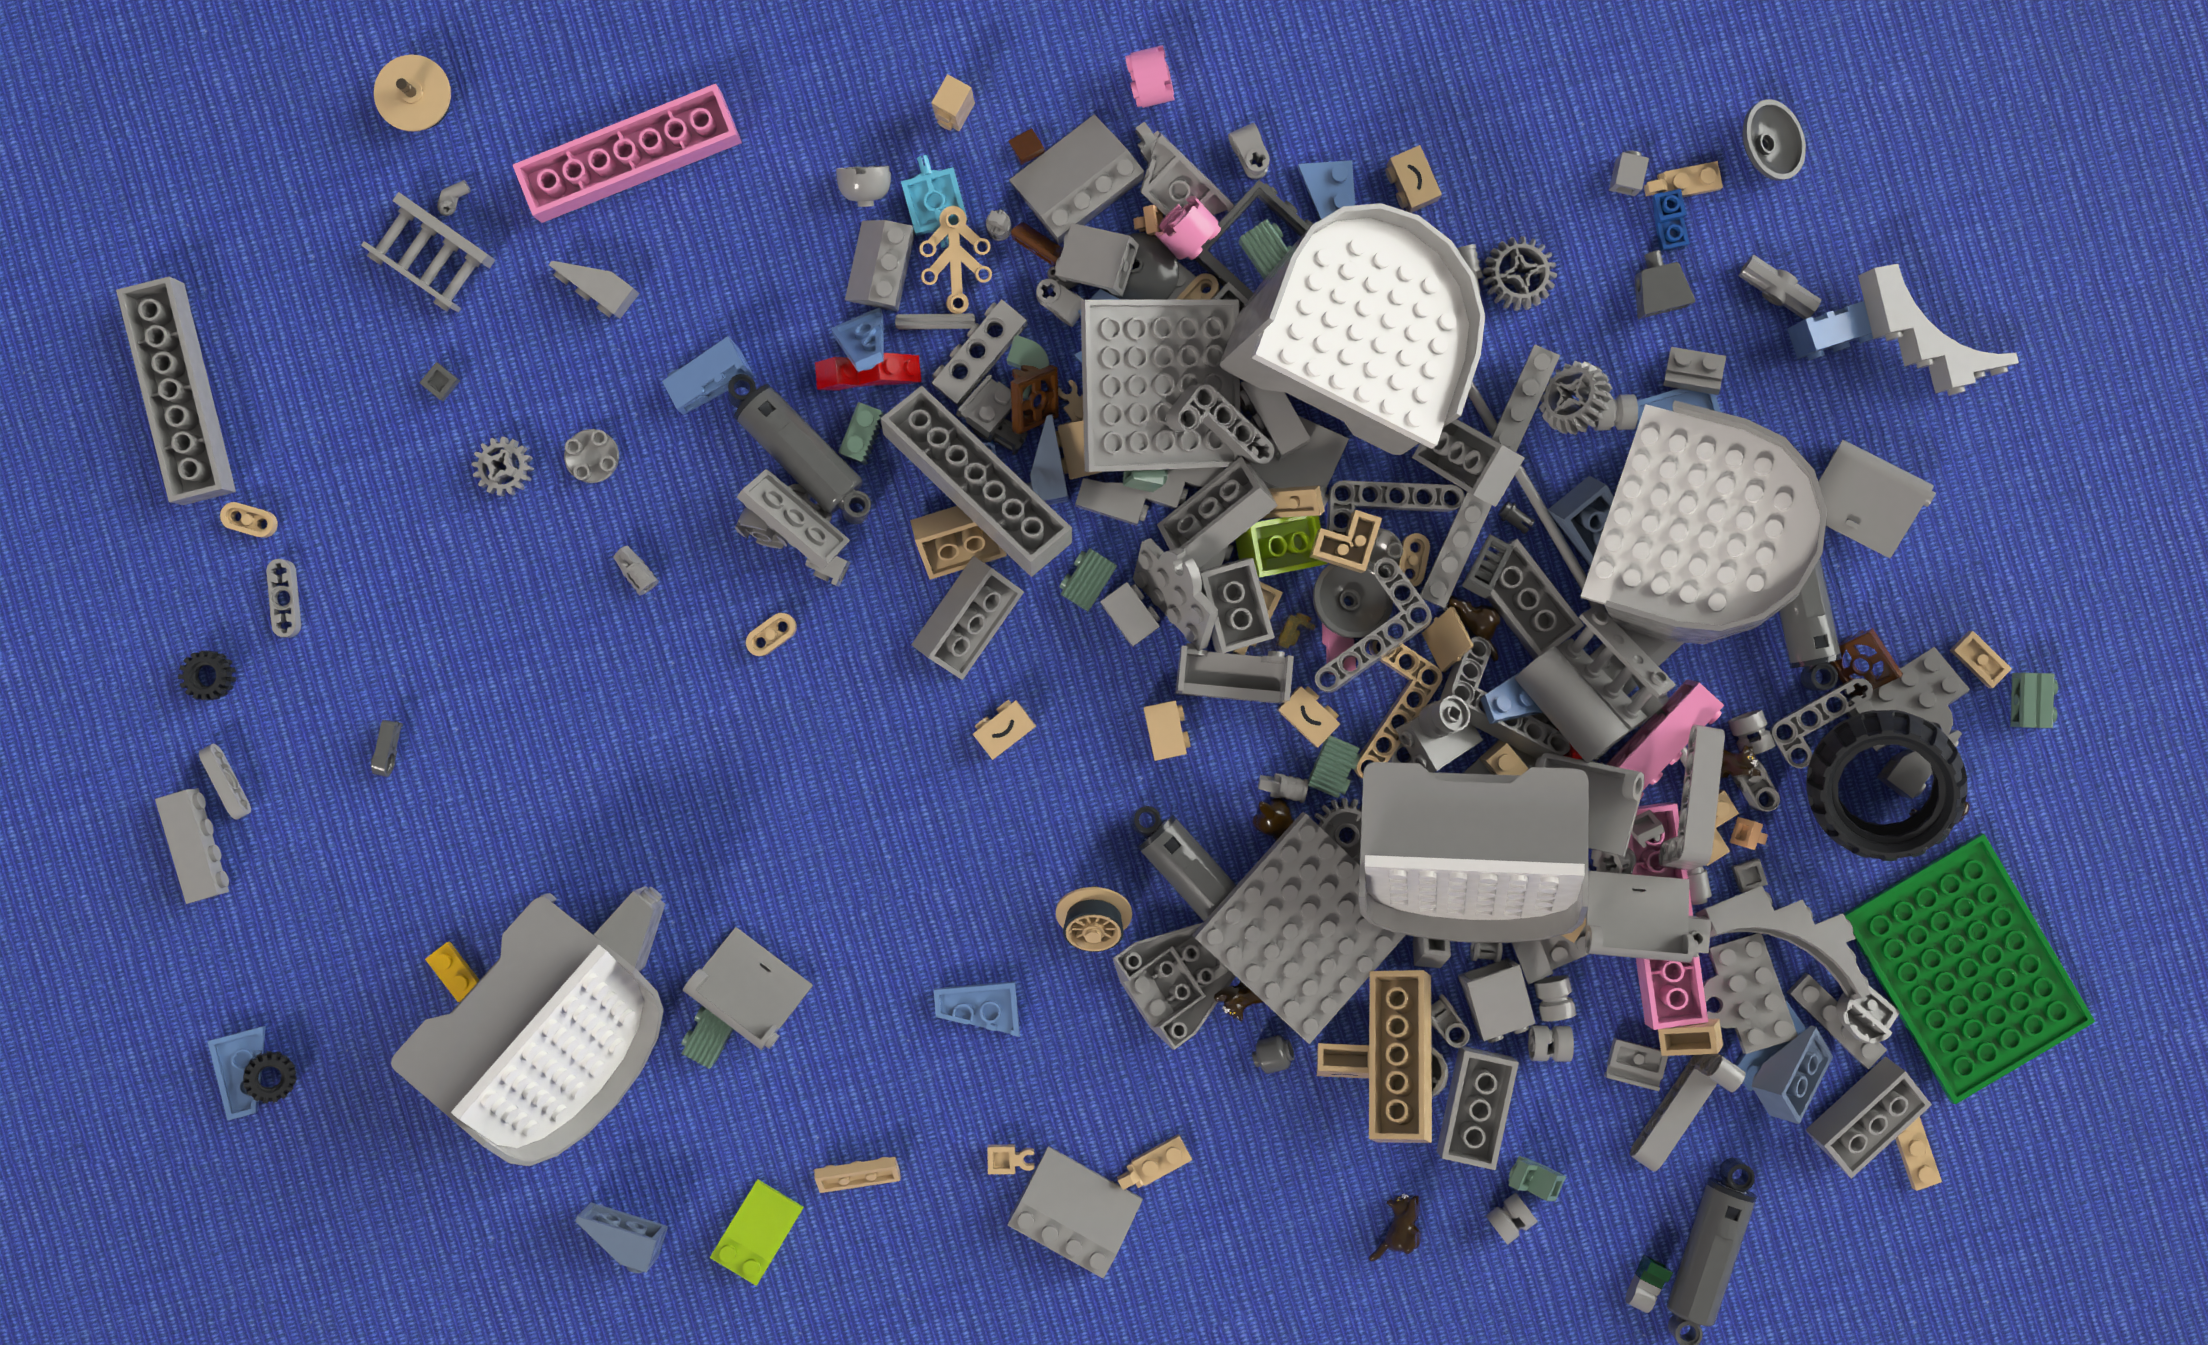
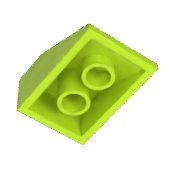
M1319 515L1282 517L1255 523L1235 539L1239 560L1253 558L1258 578L1328 564L1327 562L1309 557L1316 533L1321 528Z
M757 1179L710 1258L757 1286L804 1207Z

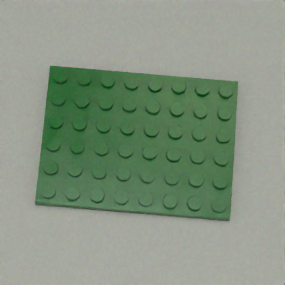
M1983 833L1975 835L1843 913L1853 927L1856 944L1891 1003L1899 1010L1901 1020L1952 1104L1956 1105L2096 1022Z

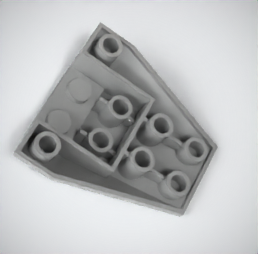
M1202 923L1134 942L1113 957L1120 983L1149 1027L1172 1050L1178 1048L1198 1032L1218 1003V1001H1215L1214 995L1221 989L1229 987L1236 977L1192 936Z

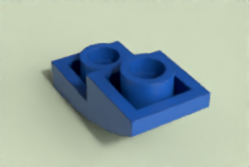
M1681 189L1654 194V218L1660 251L1664 252L1687 247L1690 242L1684 217L1687 214Z

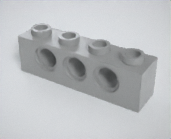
M1002 299L998 304L994 302L990 305L984 314L986 316L985 320L980 325L976 323L967 334L969 339L963 346L958 344L950 354L952 359L946 366L941 365L932 376L934 378L933 386L957 407H960L1012 345L1015 335L1019 336L1028 325L1027 320ZM991 326H1001L1003 328L1002 334L999 337H991L988 334ZM975 346L985 348V354L981 358L971 356V350ZM963 366L968 369V374L965 378L957 379L953 376L954 370L957 367Z

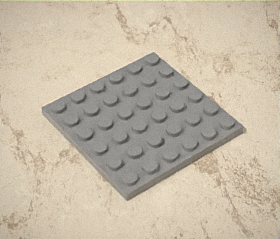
M1081 300L1085 472L1229 467L1240 458L1203 422L1193 431H1174L1170 429L1166 420L1169 410L1188 386L1197 384L1211 385L1240 412V378L1220 367L1221 359L1239 315V300ZM1199 391L1197 396L1199 403L1203 399L1201 391ZM1220 409L1217 412L1218 421H1220L1222 417ZM1184 412L1181 415V422L1183 425L1186 422V415ZM1237 428L1236 437L1237 439H1239L1241 432L1240 429Z
M1302 812L1192 936L1300 1037L1310 1044L1370 976V971H1375L1405 937V934L1395 933L1370 924L1361 915L1359 904L1360 865L1306 813Z

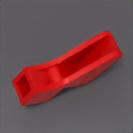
M884 353L883 362L876 364L872 369L860 372L856 370L847 357H832L815 362L817 390L840 391L861 386L915 384L921 382L919 355Z

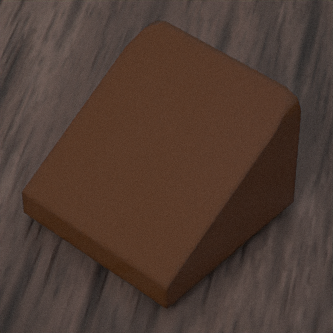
M1032 128L1008 141L1021 165L1045 152L1041 141Z

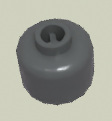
M1281 1035L1257 1041L1256 1051L1252 1052L1255 1066L1261 1067L1266 1074L1288 1069L1291 1066V1061L1295 1059L1290 1040H1285Z

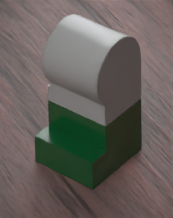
M1643 1255L1627 1290L1626 1303L1645 1313H1649L1653 1309L1657 1296L1660 1294L1665 1282H1669L1673 1272L1666 1265Z

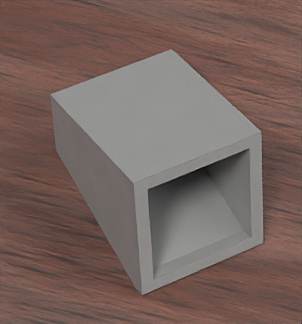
M646 886L633 891L594 934L595 937L639 972L646 966L665 907V903L661 900L662 895L653 887L648 889Z
M1510 958L1503 959L1500 963H1492L1458 975L1478 1036L1483 1041L1487 1040L1488 1043L1496 1042L1503 1039V1035L1512 1031L1514 1034L1522 1033L1529 1030L1530 1025L1536 1024L1521 967Z

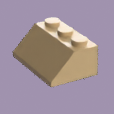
M958 506L910 520L914 539L930 580L965 569L973 556L984 563L1007 556L1006 552Z

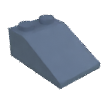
M1052 415L1046 417L1030 473L1031 482L1026 483L1048 505L1068 502Z
M1588 476L1550 507L1548 512L1561 532L1591 567L1614 496L1606 484Z
M1810 1026L1764 1062L1759 1072L1755 1074L1752 1088L1770 1116L1800 1124L1833 1058L1817 1027Z
M592 1202L577 1215L575 1220L620 1265L626 1266L627 1270L633 1273H647L659 1258L668 1229L666 1225Z

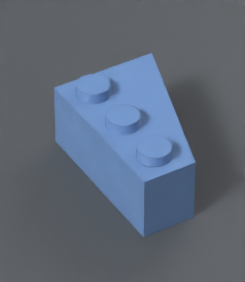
M1864 301L1846 306L1837 311L1826 312L1824 315L1816 318H1807L1787 329L1797 359L1807 356L1808 361L1824 356V350L1830 348L1837 352L1851 347L1849 342L1857 339L1860 344L1873 340Z
M727 336L682 368L670 372L662 382L676 409L684 415L727 392L729 381L735 375L745 374L753 378L754 374L740 348Z

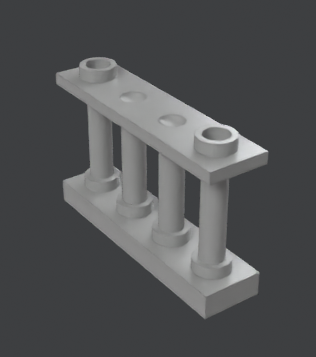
M398 192L392 200L400 206L398 217L376 248L365 241L361 246L369 251L367 256L379 265H382L383 262L387 263L436 298L433 303L447 312L451 308L459 313L462 308L452 302L457 292L476 266L479 268L482 263L490 269L496 260ZM416 217L423 222L420 226L422 230L400 261L396 263L385 254L408 221H413ZM438 232L445 237L442 242L444 245L419 279L410 273L408 268L432 235L435 236ZM460 248L467 253L464 257L467 260L443 294H440L429 285L453 251L457 252Z
M1596 605L1579 616L1587 626L1575 641L1570 638L1557 646V648L1630 732L1647 719V716L1640 709L1650 697L1654 695L1656 698H1659L1673 689L1676 684L1618 626L1606 611L1599 605ZM1595 634L1606 646L1593 661L1583 648ZM1615 654L1625 667L1612 680L1602 668ZM1634 674L1645 687L1632 701L1621 688Z

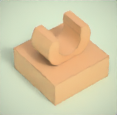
M1155 205L1143 207L1144 216L1133 219L1134 228L1139 230V232H1147L1148 235L1155 236L1156 232H1161L1158 226L1164 219L1163 213Z
M1738 817L1730 843L1755 850L1757 843L1766 844L1768 834L1761 832L1763 824Z

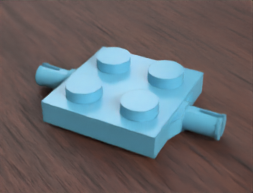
M923 155L925 166L922 157L919 156L917 158L921 171L919 175L915 178L901 181L916 236L935 232L940 227L939 217L941 212L949 206H957L965 212L954 168L941 171L931 170L928 155ZM953 214L950 215L948 218L949 223L956 225L958 217ZM947 234L945 238H946L947 245L949 246L948 234ZM943 239L940 242L941 248L946 247L945 241Z

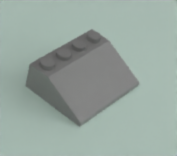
M1094 114L1009 179V182L1059 245L1064 241V236L1069 231L1071 223L1079 225L1088 223L1144 180V170L1128 149Z
M1048 1146L1013 1208L1007 1225L1104 1279L1123 1243L1143 1198L1127 1189L1123 1190L1120 1185Z

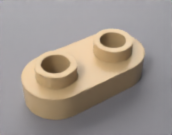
M1200 274L1176 300H1212L1220 291L1218 281L1211 274ZM1204 288H1211L1210 292L1202 293Z
M231 502L226 504L220 512L222 524L232 530L262 538L272 536L277 530V519L269 511ZM240 512L241 519L236 521L235 515ZM263 520L267 521V527L265 529L261 527V522Z
M1414 533L1404 538L1402 541L1403 554L1398 563L1404 574L1407 569L1413 572V576L1409 581L1414 587L1419 585L1424 579L1430 551L1428 539L1419 533ZM1413 542L1418 545L1416 553L1410 549V545Z
M786 613L773 615L748 634L746 638L748 651L756 656H765L771 653L795 634L797 629L795 619ZM781 622H786L788 625L785 632L779 630ZM761 637L766 641L763 648L757 645V640Z

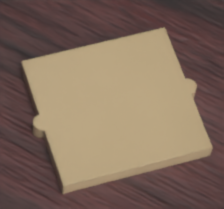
M1454 607L1447 609L1439 618L1435 617L1434 622L1422 632L1441 672H1445L1455 662H1460L1461 657L1474 646Z

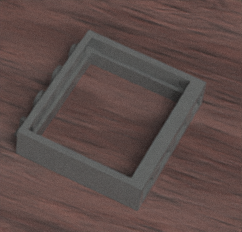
M1260 180L1218 223V226L1221 228L1220 232L1201 246L1203 248L1202 252L1194 259L1209 274L1213 275L1223 287L1229 282L1248 300L1253 292L1208 250L1257 198L1300 237L1313 225L1307 219L1305 221L1296 214L1298 212L1297 209L1290 202H1283L1276 196L1278 192L1273 186L1270 187L1267 183L1263 184Z

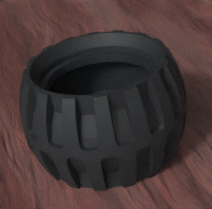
M1899 710L1866 711L1838 723L1821 739L1815 748L1808 766L1806 778L1809 805L1815 819L1824 832L1834 842L1852 853L1865 858L1881 859L1882 861H1897L1898 858L1909 856L1914 858L1926 853V850L1935 844H1940L1944 841L1963 814L1968 788L1964 763L1957 748L1947 735L1931 722ZM1876 745H1900L1916 751L1931 765L1934 779L1930 797L1921 810L1904 821L1885 825L1866 822L1850 813L1838 798V782L1845 765L1859 752Z

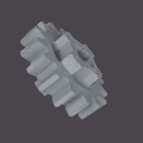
M502 436L500 443L495 438H490V446L482 443L481 447L484 451L482 453L475 452L474 455L479 460L478 462H472V466L478 468V471L473 473V477L481 478L478 485L483 488L488 486L487 492L494 494L497 490V495L503 497L506 490L510 495H515L516 487L524 490L525 487L522 482L524 480L531 481V478L527 476V471H534V468L527 464V462L533 459L532 456L524 455L527 448L525 446L518 447L519 442L514 439L509 443L508 438ZM501 449L499 454L491 456L495 451ZM517 458L519 460V469L516 463ZM500 463L507 466L505 471L499 468ZM486 465L490 472L489 475L487 474ZM514 477L511 482L504 484L507 479Z

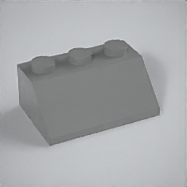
M888 220L862 221L845 301L898 312L915 237V231L911 225Z

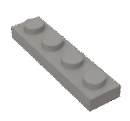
M1805 973L1787 991L1809 1015L1865 1068L1870 1069L1887 1051L1880 1042L1863 1043L1848 1032L1838 1018L1836 1010L1837 1001L1809 974Z

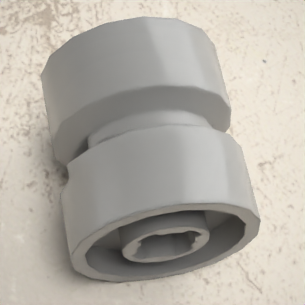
M1634 394L1617 395L1616 399L1613 398L1606 402L1610 410H1603L1602 415L1604 419H1597L1595 421L1596 427H1593L1595 431L1611 430L1613 426L1618 430H1634L1638 421L1636 396Z
M1447 696L1439 701L1430 703L1423 707L1419 714V724L1422 731L1428 737L1434 739L1461 731L1470 722L1469 707L1463 699L1457 696Z
M1762 709L1754 710L1728 720L1732 735L1739 738L1736 742L1739 752L1742 751L1745 745L1748 748L1753 746L1755 755L1776 746L1771 731L1765 730L1767 721ZM1755 732H1757L1758 734L1757 737L1751 739L1747 738V735Z
M1551 976L1534 982L1536 997L1543 1000L1539 1003L1542 1021H1559L1576 1016L1575 1003L1572 998L1567 997L1572 992L1569 976Z
M1531 1025L1528 1033L1530 1060L1548 1061L1552 1057L1555 1062H1571L1574 1052V1038L1571 1027L1554 1026L1550 1030L1546 1025Z
M1516 1192L1504 1201L1503 1208L1496 1207L1485 1215L1507 1245L1520 1236L1519 1231L1521 1229L1527 1231L1538 1222Z

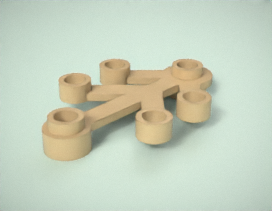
M949 206L940 214V227L928 240L920 244L919 252L924 257L933 256L936 252V246L947 234L949 246L930 268L922 271L921 280L926 285L934 284L938 279V274L950 262L951 294L947 297L946 306L950 312L961 314L967 310L969 305L968 298L963 294L961 262L982 283L988 282L991 279L992 272L989 267L982 266L960 246L959 234L973 245L974 251L979 255H985L990 251V243L987 239L980 238L966 225L967 217L961 208ZM952 214L958 217L956 225H951L948 221L949 216ZM980 241L986 243L987 248L984 252H980L977 249V244ZM926 243L930 244L933 248L930 254L923 252L922 248ZM981 269H985L988 272V277L985 280L980 279L978 275ZM927 271H931L934 274V279L931 282H927L924 278V274ZM955 298L962 299L963 305L961 308L954 307L953 300Z

